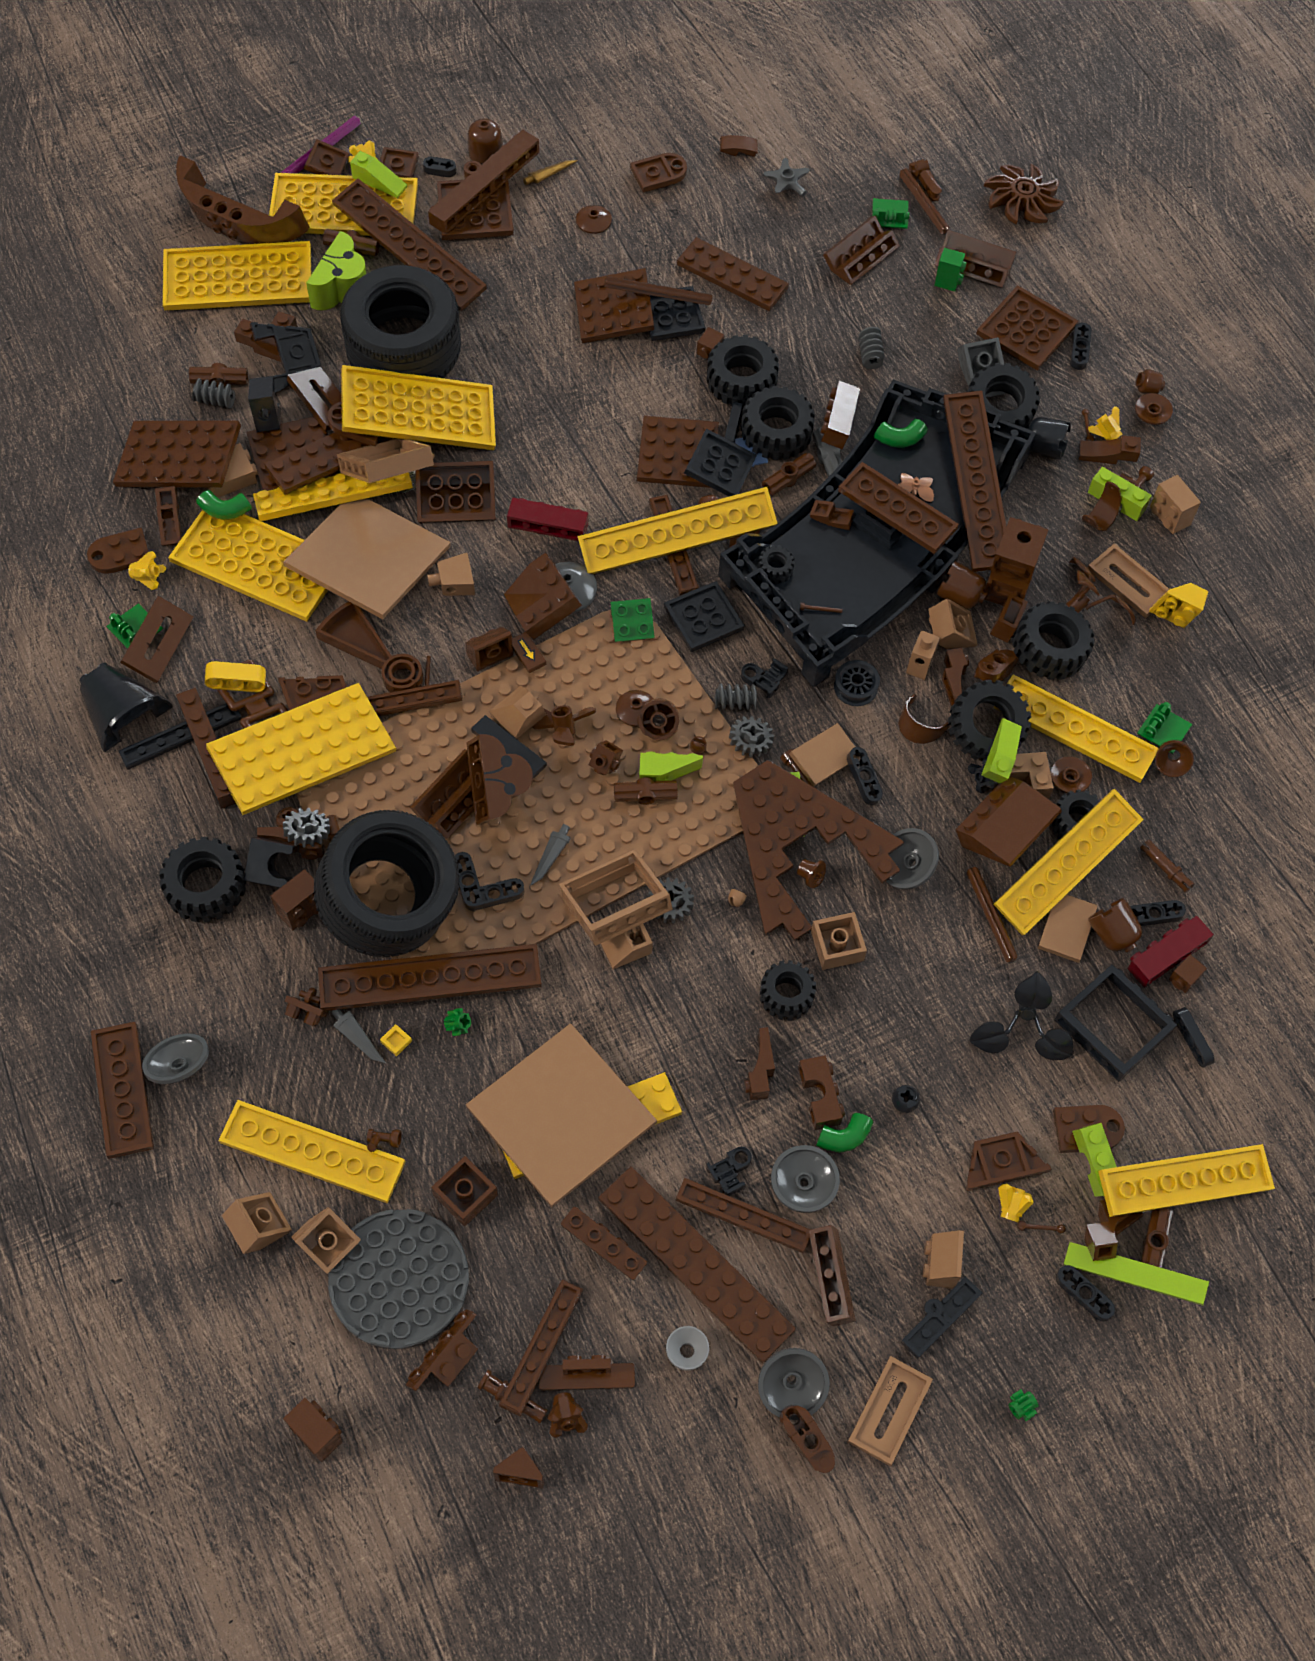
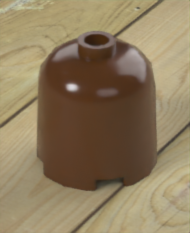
M487 118L474 121L468 130L469 157L472 161L482 164L503 146L500 126L495 121Z
M955 561L947 573L951 576L947 583L942 582L937 595L944 600L948 598L965 609H972L978 602L982 604L987 595L984 592L986 580L979 573L973 572L972 569Z
M1121 898L1112 902V908L1104 912L1103 909H1100L1088 919L1090 925L1107 949L1116 952L1121 950L1129 952L1137 947L1135 942L1142 935V927L1128 902Z

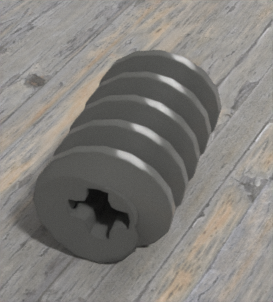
M878 327L865 328L858 337L862 364L867 369H877L883 366L885 358L881 330Z
M198 378L193 387L192 400L193 402L197 400L198 403L204 402L207 405L226 406L228 409H231L235 401V391L231 390L230 384H227L224 389L222 382L217 387L216 381H212L211 386H209V380H205L204 384H202L201 378Z
M722 683L715 689V709L718 708L719 704L722 705L723 709L729 704L731 710H733L735 704H737L739 710H741L743 704H745L747 710H750L753 704L756 710L757 690L754 684L751 685L750 690H748L746 684L743 685L741 690L738 684H735L733 690L730 684H727L724 689Z

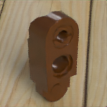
M996 649L980 660L974 677L983 681L992 680V683L996 680L1003 681L1012 673L1013 668L1018 662V657H1016L1015 652L1012 650L1001 649L999 651Z
M798 1405L785 1407L780 1415V1424L783 1430L815 1471L821 1473L830 1472L835 1466L834 1457L836 1456L811 1414L805 1408ZM792 1415L798 1416V1422L796 1424H792L790 1422V1417ZM813 1434L815 1437L813 1446L806 1447L804 1443L806 1436Z

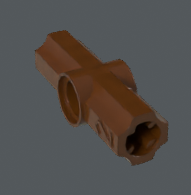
M325 229L323 245L331 246L339 231ZM354 230L347 231V234L353 240L355 252L371 256L378 255L380 247L378 241L362 237Z
M214 363L211 367H189L190 384H195L197 379L201 378L202 384H204L205 380H209L210 385L212 381H216L217 387L220 382L224 384V387L226 384L247 385L248 369L227 367L222 363Z
M804 453L792 462H785L779 471L762 481V487H767L769 495L773 496L785 487L794 486L797 479L816 467L814 457L810 453Z
M640 778L636 782L614 783L615 802L637 801L639 804L648 805L654 803L655 800H675L678 798L676 780L654 781L652 778Z
M1169 1208L1151 1210L1147 1235L1143 1241L1142 1263L1162 1268L1165 1249L1169 1243L1168 1234L1173 1213ZM1151 1238H1157L1161 1246H1154Z

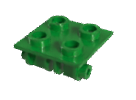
M873 198L872 216H876L881 227L908 229V201Z
M651 598L611 602L615 642L655 638Z
M138 603L121 616L112 613L109 616L110 624L106 627L128 649L148 612ZM161 626L159 627L157 633L163 630Z
M1164 702L1160 705L1156 704L1137 734L1161 746L1170 740L1182 741L1192 724L1172 713L1171 704Z

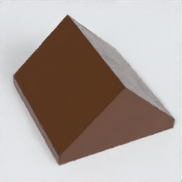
M524 1447L518 1449L493 1469L495 1481L543 1489V1475Z

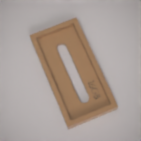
M1113 544L1088 565V569L1096 578L1144 618L1151 614L1149 612L1150 608L1170 590L1116 544ZM1109 566L1117 567L1132 582L1140 586L1149 597L1142 596L1112 571Z
M890 1356L848 1443L891 1466L933 1379ZM904 1383L906 1391L884 1436L881 1439H877L874 1436V1432L897 1385Z

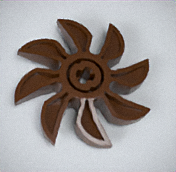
M1033 164L1030 165L1029 177L1024 176V170L1020 167L1001 165L1000 170L1004 174L992 176L984 183V187L995 190L990 196L989 208L993 209L1000 205H1006L1005 216L1014 224L1018 222L1019 210L1024 212V218L1028 221L1047 223L1048 218L1044 213L1055 212L1064 204V201L1053 198L1059 187L1058 179L1041 184L1043 173Z

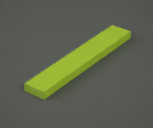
M1072 1242L1069 1243L1064 1261V1266L1070 1265L1081 1271L1204 1306L1209 1281L1116 1255V1258L1093 1261L1088 1247Z

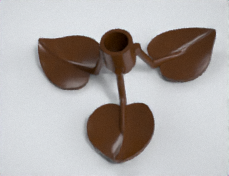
M1073 557L1069 563L1079 566L1084 573L1079 569L1077 570L1078 584H1082V587L1066 603L1067 606L1074 607L1075 611L1079 613L1084 608L1088 610L1092 606L1112 599L1129 612L1132 624L1134 625L1136 618L1133 611L1115 594L1088 604L1090 599L1085 594L1090 589L1098 596L1100 595L1094 584L1090 581L1092 579L1095 583L1096 579L1080 560Z

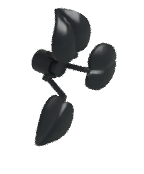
M1036 971L1016 987L1014 996L1019 1004V1010L1015 1011V1015L1006 1030H1004V1026L1000 1022H987L979 1026L971 1034L969 1040L971 1044L985 1052H1002L1009 1044L1007 1034L1011 1032L1018 1017H1021L1026 1021L1032 1019L1035 1021L1038 1033L1042 1037L1036 1041L1035 1048L1042 1057L1049 1060H1063L1074 1054L1073 1040L1068 1032L1063 1029L1054 1028L1044 1034L1041 1029L1036 1009H1045L1050 1005L1052 991L1047 980L1039 971Z

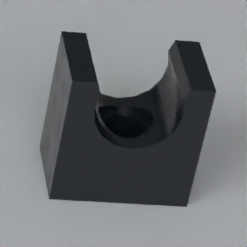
M273 376L249 379L248 401L256 432L281 429L280 403L276 402Z
M264 837L251 838L244 880L282 887L292 878L284 877L276 871L274 866L275 858L280 852L286 854L298 852L300 844L295 846L294 843Z

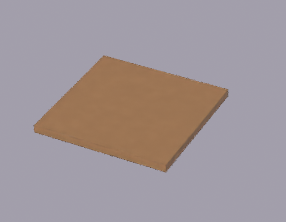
M365 498L340 504L284 560V566L375 616L384 619L450 548L451 542Z
M571 1023L466 1104V1108L551 1208L657 1123L655 1117Z

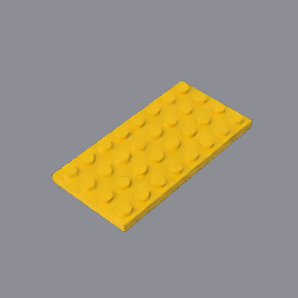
M275 173L270 216L273 217L283 201L287 200L300 206L310 227L306 232L308 234H324L325 229H331L345 233L349 230H354L362 236H370L332 203V200L356 180L352 176ZM399 177L407 184V188L398 198L367 185L414 224L418 178Z
M310 241L163 249V309L166 311L310 302L306 282L312 275Z
M342 365L343 432L487 450L495 449L492 385Z
M202 510L168 557L170 562L306 622L328 591L324 587L284 566V560L304 541L303 539L245 514L235 519L221 520L211 517Z
M359 683L206 744L208 752L242 815L396 752L394 743Z

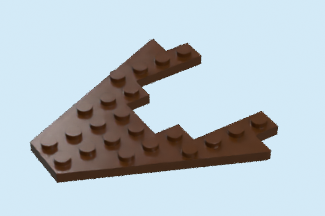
M765 761L733 782L765 935L783 925L792 939L796 941L811 931L812 926L777 878L793 868V864L783 852V849L815 828L827 845L846 834L882 884L900 872V869L889 854L904 844L901 839L771 761Z

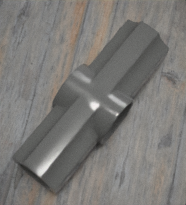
M818 427L817 430L813 431V438L817 446L819 462L824 465L829 477L842 463L840 460V449L821 442L823 434L820 431L822 427Z

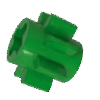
M463 1008L447 1011L448 1016L444 1019L446 1031H452V1036L468 1033L467 1029L471 1025L469 1013H463Z
M1022 1389L1010 1396L1012 1402L1008 1406L1015 1418L1019 1420L1023 1417L1025 1421H1028L1037 1414L1035 1409L1039 1405L1030 1391L1023 1393Z

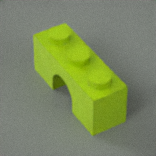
M1102 466L1092 479L1088 493L1100 499L1105 483L1107 481L1115 483L1121 491L1122 509L1120 512L1138 521L1147 509L1152 495Z
M1097 1123L1072 1131L1079 1152L1084 1153L1089 1161L1091 1173L1087 1176L1095 1197L1104 1196L1098 1171L1117 1167L1102 1123Z

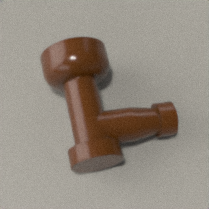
M1142 466L1138 472L1139 477L1137 480L1123 473L1120 477L1140 488L1145 481H1150L1154 477V472L1151 468Z
M369 1129L367 1133L368 1151L374 1152L380 1141L390 1142L391 1147L399 1148L402 1131L395 1129L391 1133H383Z

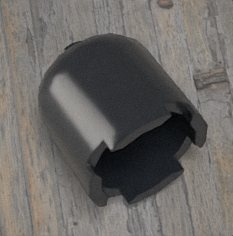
M1047 417L1035 418L1030 426L1025 427L1036 432L1030 451L1061 460L1068 444L1065 436L1066 432L1071 431V422Z

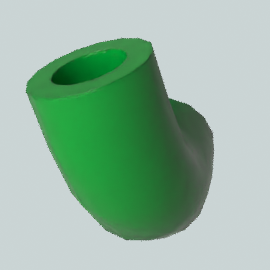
M914 419L905 428H896L883 422L878 427L874 438L888 446L904 448L919 442L927 434L928 428L919 419Z
M206 490L196 500L198 506L205 513L221 520L235 519L252 509L250 502L242 493L229 500H221L211 490Z
M853 1113L848 1126L843 1130L833 1129L824 1125L816 1146L838 1153L851 1151L865 1141L874 1121L864 1114Z

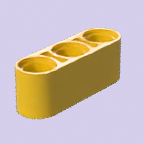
M217 661L206 664L205 685L208 688L261 692L265 689L266 669L261 665Z

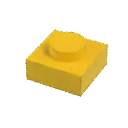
M395 1024L380 1039V1042L397 1057L412 1042V1038Z

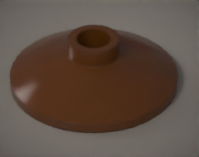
M598 205L586 206L576 215L577 226L582 231L591 234L606 231L612 222L610 212Z
M1149 393L1139 397L1135 404V411L1137 416L1144 422L1159 425L1171 418L1173 407L1164 396Z
M641 690L625 692L616 703L618 718L627 725L639 726L638 717L641 708L654 698Z
M1069 756L1060 758L1053 764L1051 778L1053 784L1062 792L1068 793L1073 791L1075 793L1076 790L1083 792L1091 784L1092 772L1083 760Z

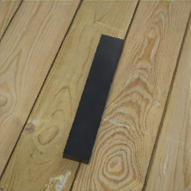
M226 703L206 712L213 731L242 719L239 710L231 711ZM184 721L118 752L127 770L194 740L187 722Z

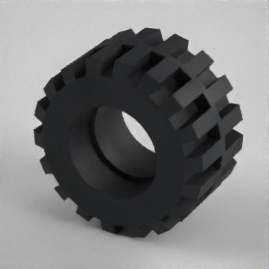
M1076 790L1075 793L1069 791L1067 795H1062L1056 804L1061 808L1062 812L1051 823V827H1054V834H1058L1057 838L1060 840L1077 824L1069 814L1079 813L1085 816L1102 799L1098 800L1096 794L1090 795V791L1087 790L1084 793L1081 790Z
M784 960L779 961L778 966L775 963L771 965L770 970L767 969L762 978L760 987L761 1004L764 1003L763 1008L766 1011L770 1010L771 1016L778 1015L779 1020L787 1017V1021H792L794 1016L796 1019H799L802 1013L804 1015L808 1013L809 1008L813 1005L816 981H814L813 973L809 974L807 967H801L802 963L797 962L796 965L793 964V960H788V963H784ZM783 983H789L796 986L800 994L793 998H786L777 992L776 987Z

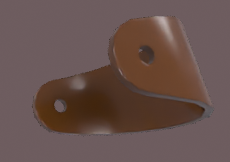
M1110 481L1105 483L1104 491L1089 515L1082 516V522L1099 531L1109 529L1118 515L1122 499L1121 491L1115 483Z
M913 694L905 703L900 714L898 723L900 732L913 743L926 744L933 742L941 737L950 725L946 722L939 727H929L916 721L908 710L917 697L916 694Z

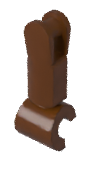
M922 159L909 163L911 174L913 177L919 176V180L930 200L938 201L942 189L929 170L928 160Z

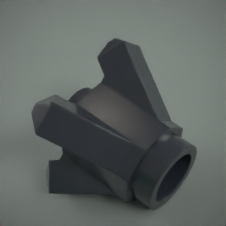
M987 757L981 762L983 766L971 763L967 768L969 773L975 775V781L977 782L976 791L981 794L990 788L994 789L999 784L981 775Z

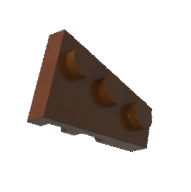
M343 675L317 676V678L304 679V677H296V679L278 677L289 710L347 687Z

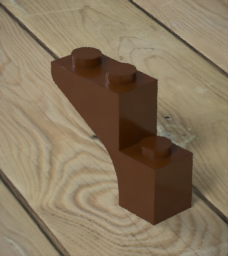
M1100 1200L1098 1210L1100 1223L1087 1224L1084 1240L1092 1260L1116 1258L1118 1245L1116 1236L1143 1217L1144 1211L1109 1217L1106 1201Z

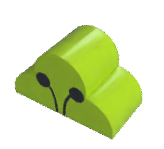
M340 231L306 282L312 309L328 310L335 307L339 302L342 303L348 289L359 278L367 274L364 258L355 252L353 240L345 232Z

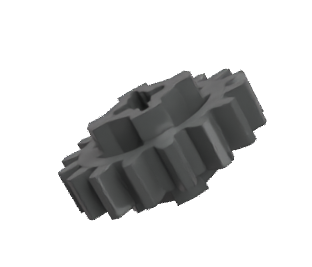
M744 716L742 721L737 719L735 725L732 724L729 734V739H731L730 745H736L735 751L741 750L743 756L749 753L750 758H752L753 754L760 757L762 752L767 754L768 749L772 747L774 739L773 729L767 728V722L762 724L761 718H758L756 721L751 716L750 720H747Z
M299 808L298 813L291 811V816H286L285 821H283L284 837H288V842L294 840L295 846L299 843L303 847H306L307 844L314 847L315 842L322 844V839L327 840L328 834H330L329 819L325 818L324 813L319 815L317 809L314 812H310V808H307L306 811Z
M667 877L665 883L659 880L669 893L670 899H672L673 910L656 917V919L658 920L663 917L664 923L668 919L675 923L676 918L683 921V914L689 916V909H693L694 905L692 902L694 901V895L691 894V887L685 888V881L679 884L678 878L671 882L670 878ZM652 892L648 893V897L654 895Z

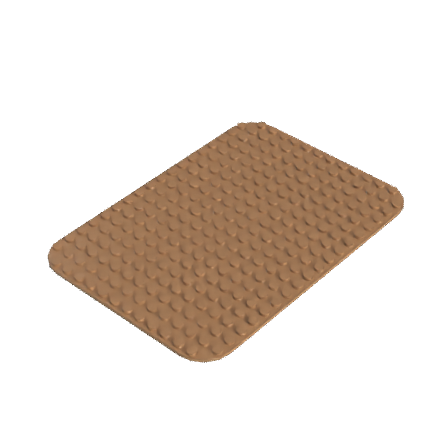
M611 610L602 612L536 645L545 658L547 665L528 673L516 655L460 683L463 701L404 711L382 722L396 747V752L296 793L303 811L310 808V812H314L317 809L319 815L325 814V818L329 815H336L340 829L352 819L378 810H398L416 815L410 806L464 749H467L466 742L476 737L472 733L471 728L484 715L502 727L489 711L519 686L527 689L540 702L543 708L550 712L555 707L562 705L569 706L572 710V715L587 707L596 708V713L574 721L576 731L572 735L575 741L573 746L555 743L552 737L555 732L554 728L533 729L531 727L517 740L547 762V766L532 779V783L526 792L511 799L510 807L504 815L486 824L476 825L475 812L473 810L450 837L445 839L450 844L454 856L459 852H466L471 856L480 887L517 878L524 883L525 893L523 897L515 901L471 911L465 907L459 888L452 910L435 934L422 946L416 948V950L391 957L392 959L538 944L578 922L562 899L559 884L634 849L658 879L743 833L733 782L756 768L758 764L753 757L750 758L749 753L743 756L741 750L735 751L736 745H730V725L718 708L715 709L713 701L657 623L653 621L655 638L615 642ZM631 690H641L650 694L654 699L662 698L669 700L679 712L680 722L673 736L666 740L656 741L644 735L639 726L627 725L618 718L616 703L619 697ZM702 736L707 742L706 751L702 754H697L703 755L702 768L674 779L677 781V799L655 800L654 803L648 805L639 804L637 801L615 802L614 783L636 782L639 779L640 753L652 751L661 754L673 752L687 755L693 753L690 749V743L694 737ZM607 740L621 748L623 753L619 759L621 761L620 766L615 772L600 775L594 771V768L588 765L591 760L590 753L594 747H597L598 743ZM563 824L568 825L570 830L567 836L571 838L569 843L564 847L543 879L530 886L552 831L559 832ZM323 839V845L327 850L331 841ZM464 859L460 860L463 871H466ZM370 861L356 868L349 877L355 894L370 909L392 916L410 913L415 899L414 887L409 876L397 865L386 861ZM635 870L574 900L586 917L646 884ZM466 877L462 880V883L466 886L474 882V879L471 877ZM512 886L514 893L518 892V888ZM503 888L504 896H506V890ZM492 890L488 896L496 899L500 896V892ZM473 891L469 892L470 901L476 903Z

